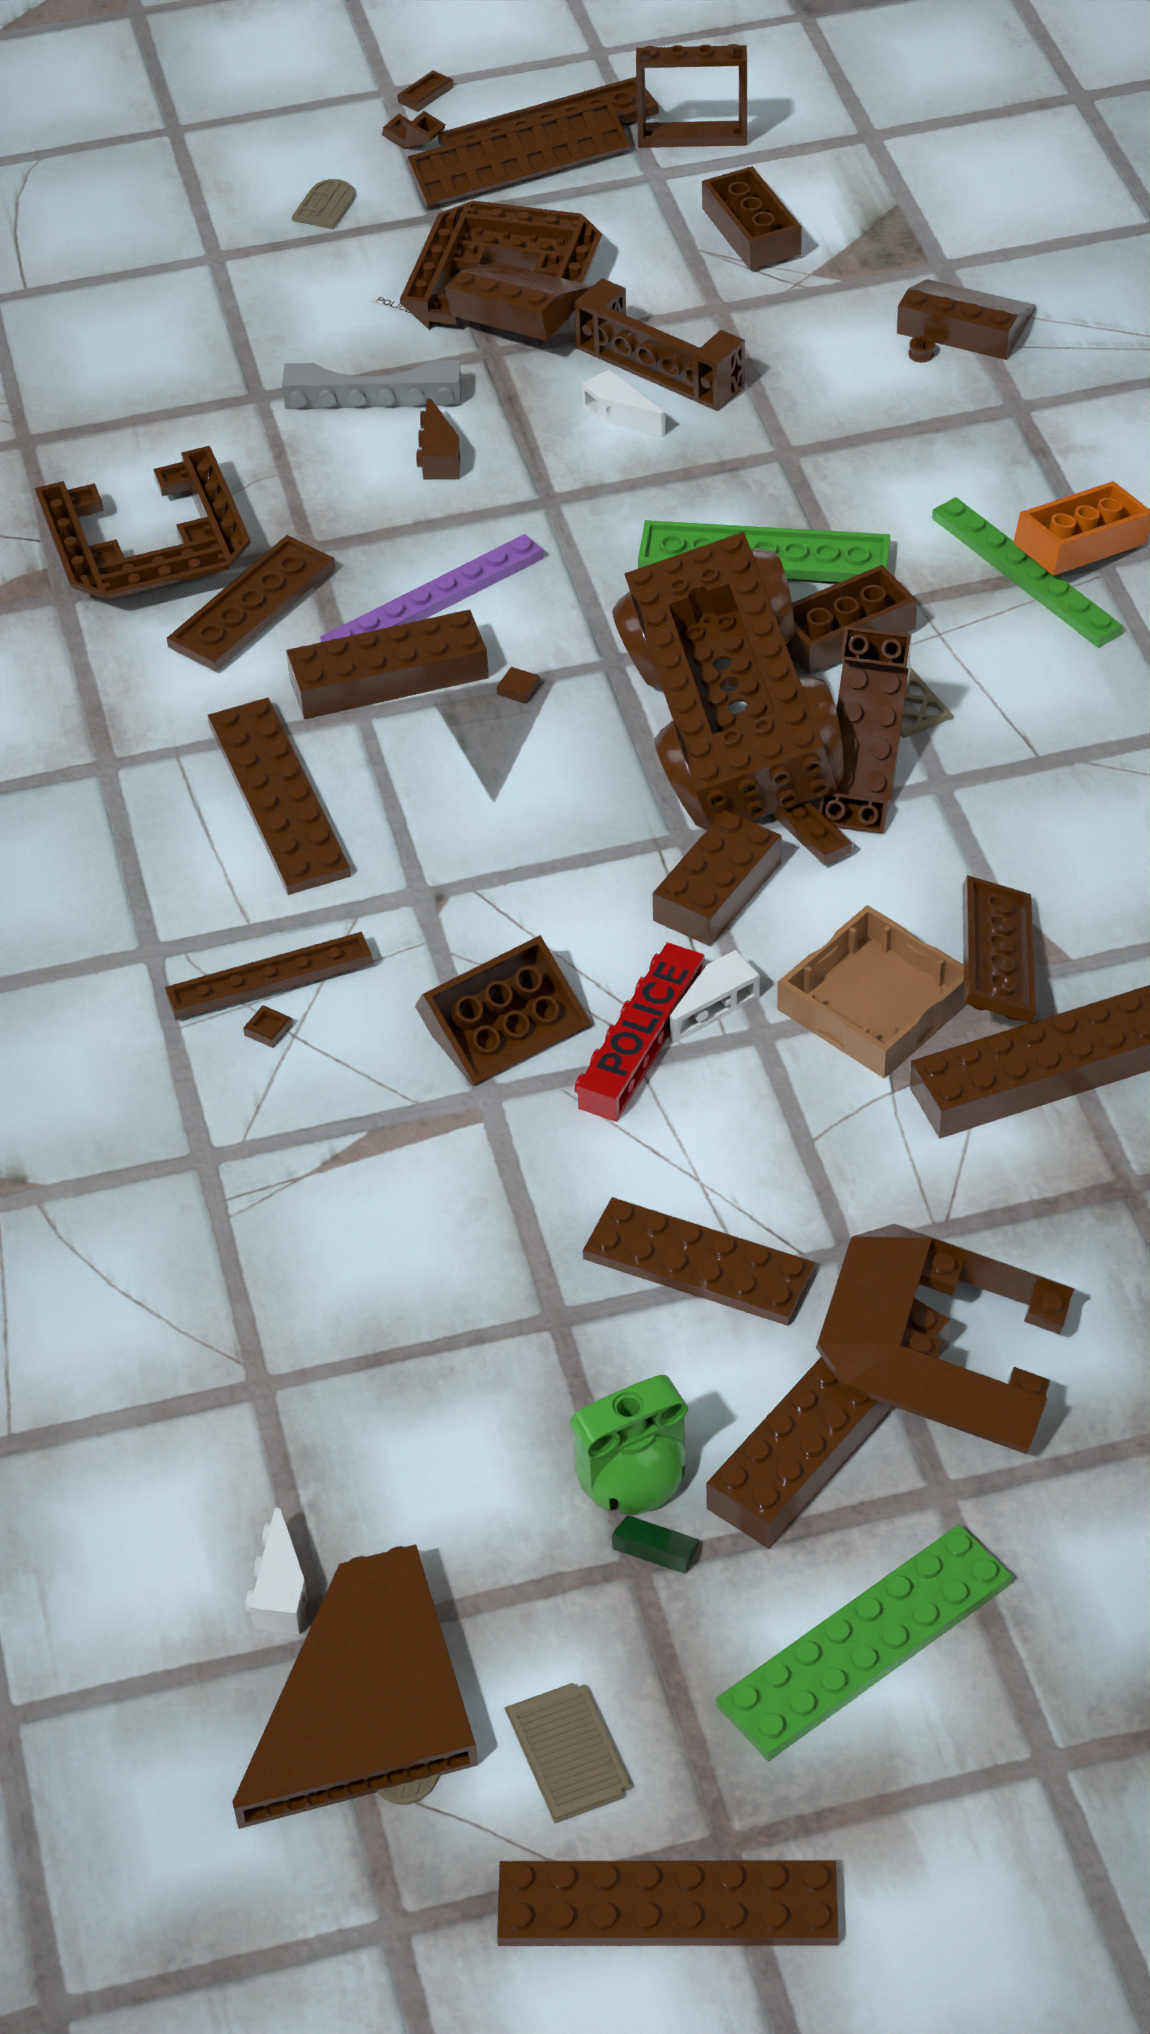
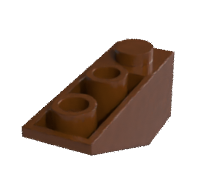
M427 399L426 411L420 412V427L424 430H419L418 444L419 448L422 449H417V467H422L423 480L459 479L461 464L459 436L433 400Z

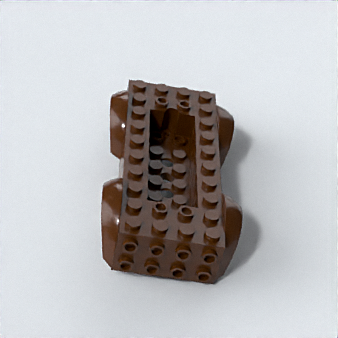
M741 532L624 573L630 591L620 598L613 607L614 622L627 652L646 684L663 689L673 721L662 728L655 737V747L672 788L695 825L707 830L724 810L752 821L775 813L777 809L791 808L836 792L844 776L843 747L838 716L827 683L823 679L815 677H798L786 646L795 634L792 602L786 574L778 554L767 549H750L745 533ZM727 658L732 661L726 669L718 670L714 668V664L720 659ZM730 686H738L732 691H724ZM735 702H745L747 704L742 712L732 713L729 711L730 706Z

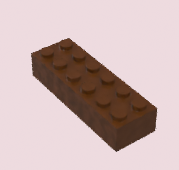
M470 609L286 650L289 678L304 720L489 678L487 649Z

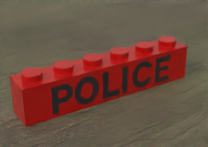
M666 942L660 954L656 953L653 956L647 975L640 977L632 999L625 1001L617 1023L615 1025L611 1024L607 1030L604 1044L600 1049H595L589 1068L585 1074L581 1073L576 1080L574 1091L578 1095V1109L615 1122L618 1121L670 1035V1015L705 968V954Z

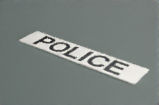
M376 294L369 300L412 315L400 302Z

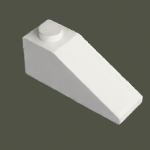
M736 950L717 957L707 964L670 1015V1039L674 1043L759 998L760 975Z

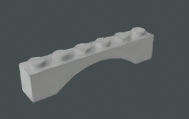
M431 360L405 372L371 377L341 374L325 369L315 363L284 364L282 389L285 409L426 406L427 399H432L436 406L461 405L462 381L460 360Z

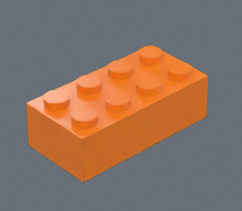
M1112 481L1020 512L1013 543L1054 576L1146 544L1150 531V509Z

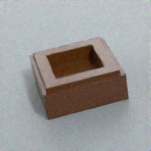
M510 667L497 685V695L526 704L539 686L540 676Z
M262 1005L243 1027L244 1035L274 1048L292 1027V1018Z

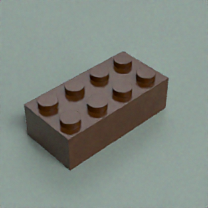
M753 166L702 181L703 211L749 270L801 255V225Z
M883 565L877 566L793 602L795 634L786 646L789 654L810 675L842 661L840 658L845 626L902 634L916 629L917 600Z
M724 810L652 893L653 921L711 947L781 864L782 835Z

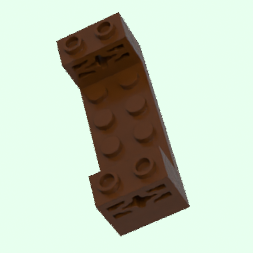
M603 278L574 302L576 349L717 412L745 387V340L719 330L701 347L690 344L626 316V288Z

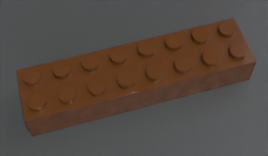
M1150 985L912 1060L910 1090L940 1139L1150 1071Z
M914 1298L906 1328L941 1340L936 1358H939L949 1346L950 1319ZM821 1356L706 1482L707 1510L769 1549L892 1411L894 1406L844 1389Z

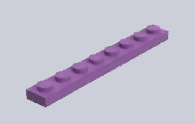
M523 534L320 636V640L324 642L426 619L542 560L543 549L526 534Z

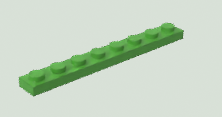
M957 497L933 509L932 519L1097 648L1122 635V624L1058 575L1053 576L1018 548L1013 543V540Z

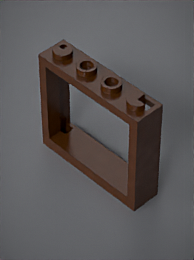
M705 44L687 47L674 45L672 47L646 46L636 48L638 148L747 146V45L711 46ZM739 66V121L646 123L645 68Z

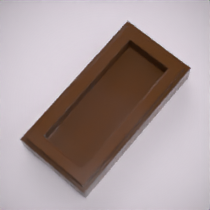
M432 70L397 94L398 103L419 112L453 88V79Z

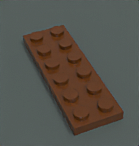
M286 535L167 637L168 647L216 672L335 568L334 557Z
M967 875L962 885L964 1004L971 1005L977 1010H987L1004 1015L1011 1020L1031 1023L1036 1014L1031 894Z
M611 1197L583 1249L584 1260L789 1326L815 1273L816 1263Z

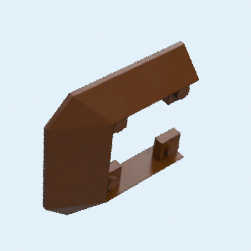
M472 200L438 213L400 297V304L429 330L433 322L457 325L459 318L451 316L448 299L445 296V287L453 279L456 270H466L496 262L584 284L602 241V233L581 213ZM572 314L552 336L568 325Z
M210 445L181 452L182 462L153 469L161 495L166 496L189 490L201 517L200 519L176 524L177 533L182 544L124 558L117 539L91 546L88 545L78 517L104 511L95 483L67 490L64 481L34 488L71 588L110 600L229 570L251 542Z
M891 1224L852 1236L816 1345V1349L841 1386L846 1390L1028 1454L1047 1401L1046 1394L1050 1379L1013 1367L1008 1383H1004L940 1360L936 1356L941 1340L908 1329L906 1324L918 1284L952 1296L959 1280L1028 1305L1024 1322L1060 1334L1075 1288L898 1224Z

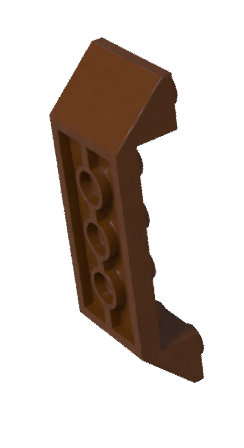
M845 626L840 658L843 660L836 709L843 747L844 776L836 792L821 797L819 812L835 827L884 833L892 799L910 673L912 637L910 634Z

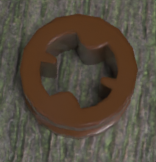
M925 336L912 338L909 342V358L919 363L932 360L935 355L934 350L936 346L934 340Z

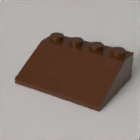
M496 262L460 271L448 283L445 290L451 316L547 341L575 311L574 302L592 286Z
M926 279L908 288L898 304L897 334L913 338L925 336L933 339L938 344L1007 360L1034 313L1036 305Z
M541 935L423 993L415 1005L431 1036L472 1086L592 1024Z

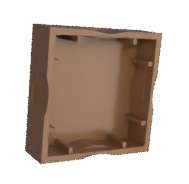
M866 905L838 929L826 945L809 954L778 981L777 1010L884 1079L967 1005L964 1004V964L938 948L918 940L904 927L869 905Z

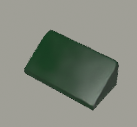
M628 1515L612 1534V1549L684 1574L700 1544L699 1539Z

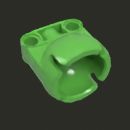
M667 1375L651 1377L601 1398L577 1411L570 1419L569 1425L574 1432L575 1471L581 1488L597 1506L611 1511L614 1499H617L621 1514L639 1515L655 1511L670 1501L681 1485L686 1469L684 1416L687 1414L688 1406Z

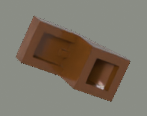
M425 111L419 114L413 121L398 114L383 127L382 136L405 149L430 142L445 129L446 124Z

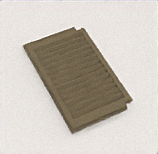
M570 1683L505 1707L506 1714L554 1824L624 1798L622 1792L632 1788L631 1782L586 1685L575 1688L574 1684Z

